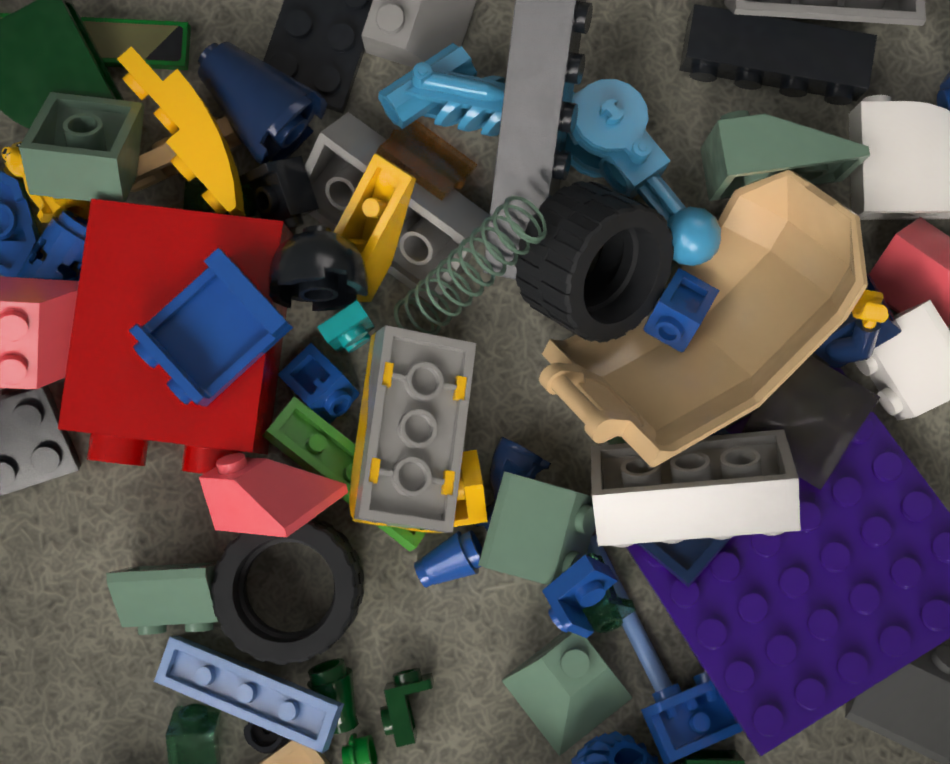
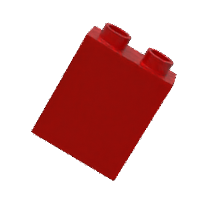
M91 199L58 430L90 433L87 460L145 466L149 441L185 445L181 471L205 474L217 466L216 461L229 454L249 452L268 455L269 441L262 435L272 424L283 337L205 407L197 405L193 401L186 405L170 390L166 383L171 379V376L160 364L152 368L138 355L133 348L138 340L129 330L136 323L143 326L200 276L208 268L204 260L218 248L237 265L286 319L287 308L273 302L269 296L271 261L279 245L293 236L286 224L278 220Z

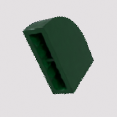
M36 0L0 19V110L25 128L30 129L50 92L124 100L72 0Z

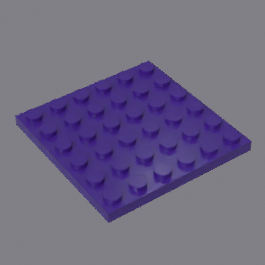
M828 366L725 429L730 434L784 429L799 478L801 531L784 532L776 536L764 534L733 536L689 588L639 545L633 544L625 547L759 757L950 638V512L842 369L833 368L832 366Z

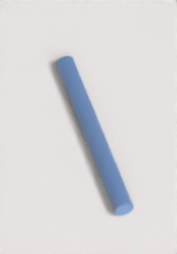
M596 535L591 536L586 555L608 565L618 581L606 590V595L654 691L658 692L672 686L604 547H598Z

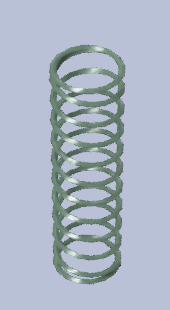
M513 195L507 197L504 204L498 206L493 215L485 218L482 225L472 231L470 237L463 239L458 248L451 250L448 258L441 260L437 268L431 270L425 279L419 281L416 288L410 290L405 298L396 303L394 318L397 326L403 328L399 322L398 313L401 305L405 304L408 318L419 331L433 335L438 334L441 326L450 323L451 316H457L461 313L462 306L471 305L473 296L478 297L482 295L484 286L489 287L494 284L495 276L505 274L507 270L506 265H515L518 261V254H528L530 243L537 244L545 238L547 226L539 209L523 197ZM520 200L529 205L540 218L543 232H541L538 222L530 213L521 207L509 204L510 201ZM508 208H513L526 215L535 225L538 237L527 235L517 223L512 221ZM504 209L506 217L498 215L499 212ZM497 219L508 222L512 230L521 239L526 241L525 250L519 251L516 249L509 237L498 229ZM493 220L494 228L486 226L489 221ZM485 230L495 232L506 248L514 252L515 257L512 261H505L497 247L487 241ZM481 231L482 238L475 237ZM474 241L484 243L488 252L503 264L501 271L494 272L489 261L475 251ZM470 242L471 249L464 247L465 244ZM462 251L472 253L480 267L491 274L489 282H483L476 269L466 261H463ZM458 253L459 259L453 258L454 254ZM480 259H482V261L488 266V268L480 261ZM451 262H459L470 279L480 285L478 292L473 293L466 280L455 271H452ZM447 263L448 269L442 268L443 265ZM467 267L477 276L478 279H476V278L468 271ZM440 272L449 273L454 284L462 292L469 295L468 301L461 302L458 293L452 286L440 279ZM436 273L437 279L431 278ZM455 276L462 281V283L466 286L467 290L461 286V284L456 280ZM430 282H438L443 294L451 302L459 306L457 311L451 312L447 302L439 294L430 290ZM444 286L447 287L455 295L457 300L453 299L446 292ZM419 291L427 292L432 304L439 311L448 315L446 321L441 322L433 307L419 299ZM432 294L444 304L446 310L438 305ZM420 303H422L430 309V311L434 314L436 320L432 319V317H430L425 312L426 309ZM408 304L419 307L421 313L430 321L431 331L424 330L414 321Z

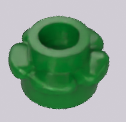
M356 733L351 734L349 744L342 746L343 764H378L372 736L357 737Z

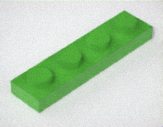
M294 396L262 436L306 471L345 483L348 493L342 499L349 504L355 444ZM376 525L409 552L417 548L426 534L425 532L410 531L398 527Z

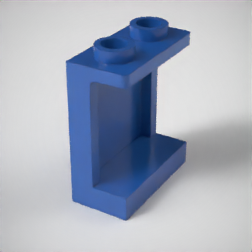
M219 248L204 260L208 268L149 322L143 326L136 323L129 330L138 340L133 346L134 350L152 368H155L158 364L161 365L171 376V379L166 383L167 386L186 405L193 401L197 405L207 407L293 328L237 265Z

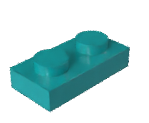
M356 300L317 328L326 342L335 351L339 352L345 348L348 353H351L371 339L368 332L375 328L358 300Z

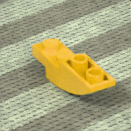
M131 46L117 58L129 72L122 79L141 100L150 95L160 106L153 114L172 134L166 141L176 153L170 162L189 182L197 177L208 190L201 196L216 213L225 214L228 211L231 215L245 216L243 192L237 167L218 123L203 100L178 69L162 81Z

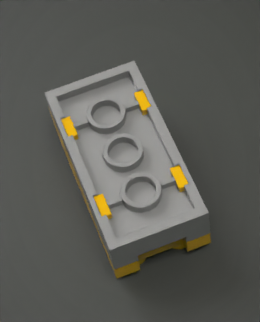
M385 325L371 335L349 491V508L353 518L352 521L370 525L398 527L425 533L453 532L476 343Z

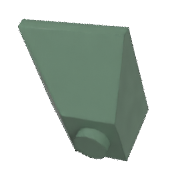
M562 632L502 679L504 685L559 756L633 698L589 640L572 632Z

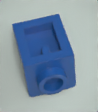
M678 268L643 330L677 351L684 352L720 290Z
M312 343L277 374L311 410L329 424L337 417L343 415L360 394L350 381Z
M584 555L542 590L551 606L548 610L549 616L561 631L565 633L572 632L585 638L594 633V629L584 614L583 609L601 601L606 594V590L618 581L611 568L588 555Z

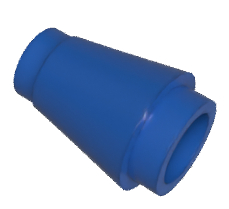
M472 530L464 534L457 531L423 556L422 559L414 562L416 574L425 588L433 584L436 585L478 574L481 567L478 564L483 548Z

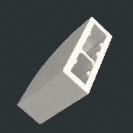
M888 95L865 97L849 113V140L869 146L870 156L850 174L851 211L860 216V220H916L919 217L923 219H950V111L930 103L891 101V97Z

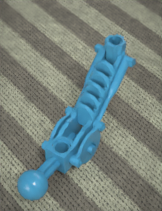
M452 43L425 62L417 63L413 70L381 90L378 100L382 104L388 118L401 129L424 116L434 118V125L448 127L458 124V130L467 132L482 128V135L497 136L500 133L506 78L495 75L484 78L476 77L477 71L473 66L471 57L462 46L459 47ZM600 79L588 84L577 93L573 92L572 103L578 104V116L573 133H567L565 151L571 152V166L581 174L593 178L604 177L613 190L630 198H634L639 194L649 207L663 215L667 221L668 228L672 232L673 260L678 264L696 266L711 260L718 252L721 243V227L716 217L706 209L691 206L686 208L661 177L671 160L645 130L649 120L648 108L641 93L630 84L617 79Z

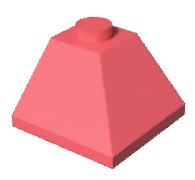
M233 453L221 457L216 461L217 466L199 477L215 530L287 538L348 493L345 483L267 458L245 457L244 453Z

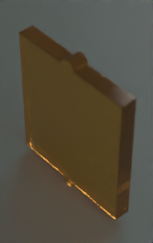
M417 120L401 130L393 129L390 138L382 143L376 152L414 176L416 183L441 201L455 188L462 189L466 178L477 167L475 162Z

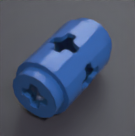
M65 209L59 218L52 217L16 277L79 281L80 273L75 278L76 272L72 267L75 262H78L77 268L81 271L88 220ZM42 247L43 250L47 253L46 259L44 261L41 260L43 257V254L40 252Z

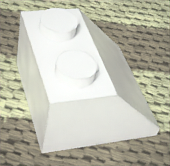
M931 300L893 315L902 332L874 348L873 354L869 359L854 362L864 375L870 376L879 391L877 397L881 406L888 414L895 416L897 421L917 417L950 401V330Z

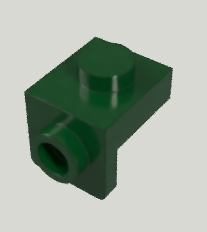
M412 668L393 674L394 682L387 683L384 688L387 706L380 707L382 724L386 736L394 734L396 747L416 743L417 730L408 694L432 689L434 685L432 673L421 675L420 668Z

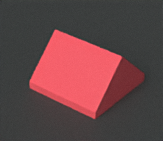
M919 217L895 234L869 275L879 292L883 293L887 306L895 312L900 313L931 300L949 328L950 237L925 219Z

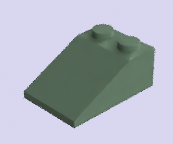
M746 110L733 111L721 116V120H717L700 148L709 201L731 198L735 189L788 169L793 170L813 185L841 182L870 156L869 146L766 113L749 116V112Z

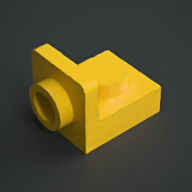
M477 450L464 451L462 455L454 527L488 522Z

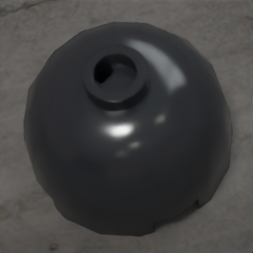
M314 225L304 228L302 233L295 234L280 244L271 261L269 296L273 302L283 307L291 308V300L312 302V311L339 310L355 302L358 294L368 295L367 272L365 262L354 243L340 234L333 233L329 227Z

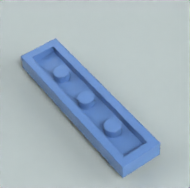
M179 635L169 637L154 680L158 684L320 753L329 749L344 706L339 701Z

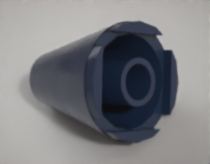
M230 42L209 45L198 59V64L200 65L198 69L199 78L255 161L260 165L269 162L271 159L277 161L289 158L314 132L308 126L313 116L316 115L322 119L325 114L327 102L318 92Z

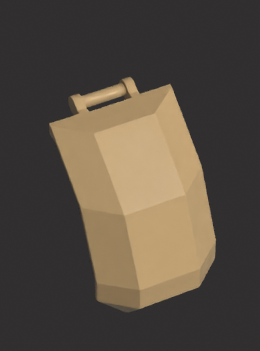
M788 169L735 189L718 219L721 227V243L718 252L711 260L700 265L689 266L676 263L672 268L670 277L664 287L665 289L678 268H681L720 290L684 352L677 351L643 330L653 310L635 329L626 332V335L618 339H611L608 342H590L576 334L566 340L550 339L542 355L550 362V365L541 372L539 382L549 394H557L585 424V432L594 442L604 443L616 436L622 437L650 467H656L759 408L847 320L868 286L860 216L793 170Z

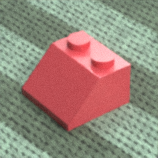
M0 276V388L39 389L65 378L79 281Z

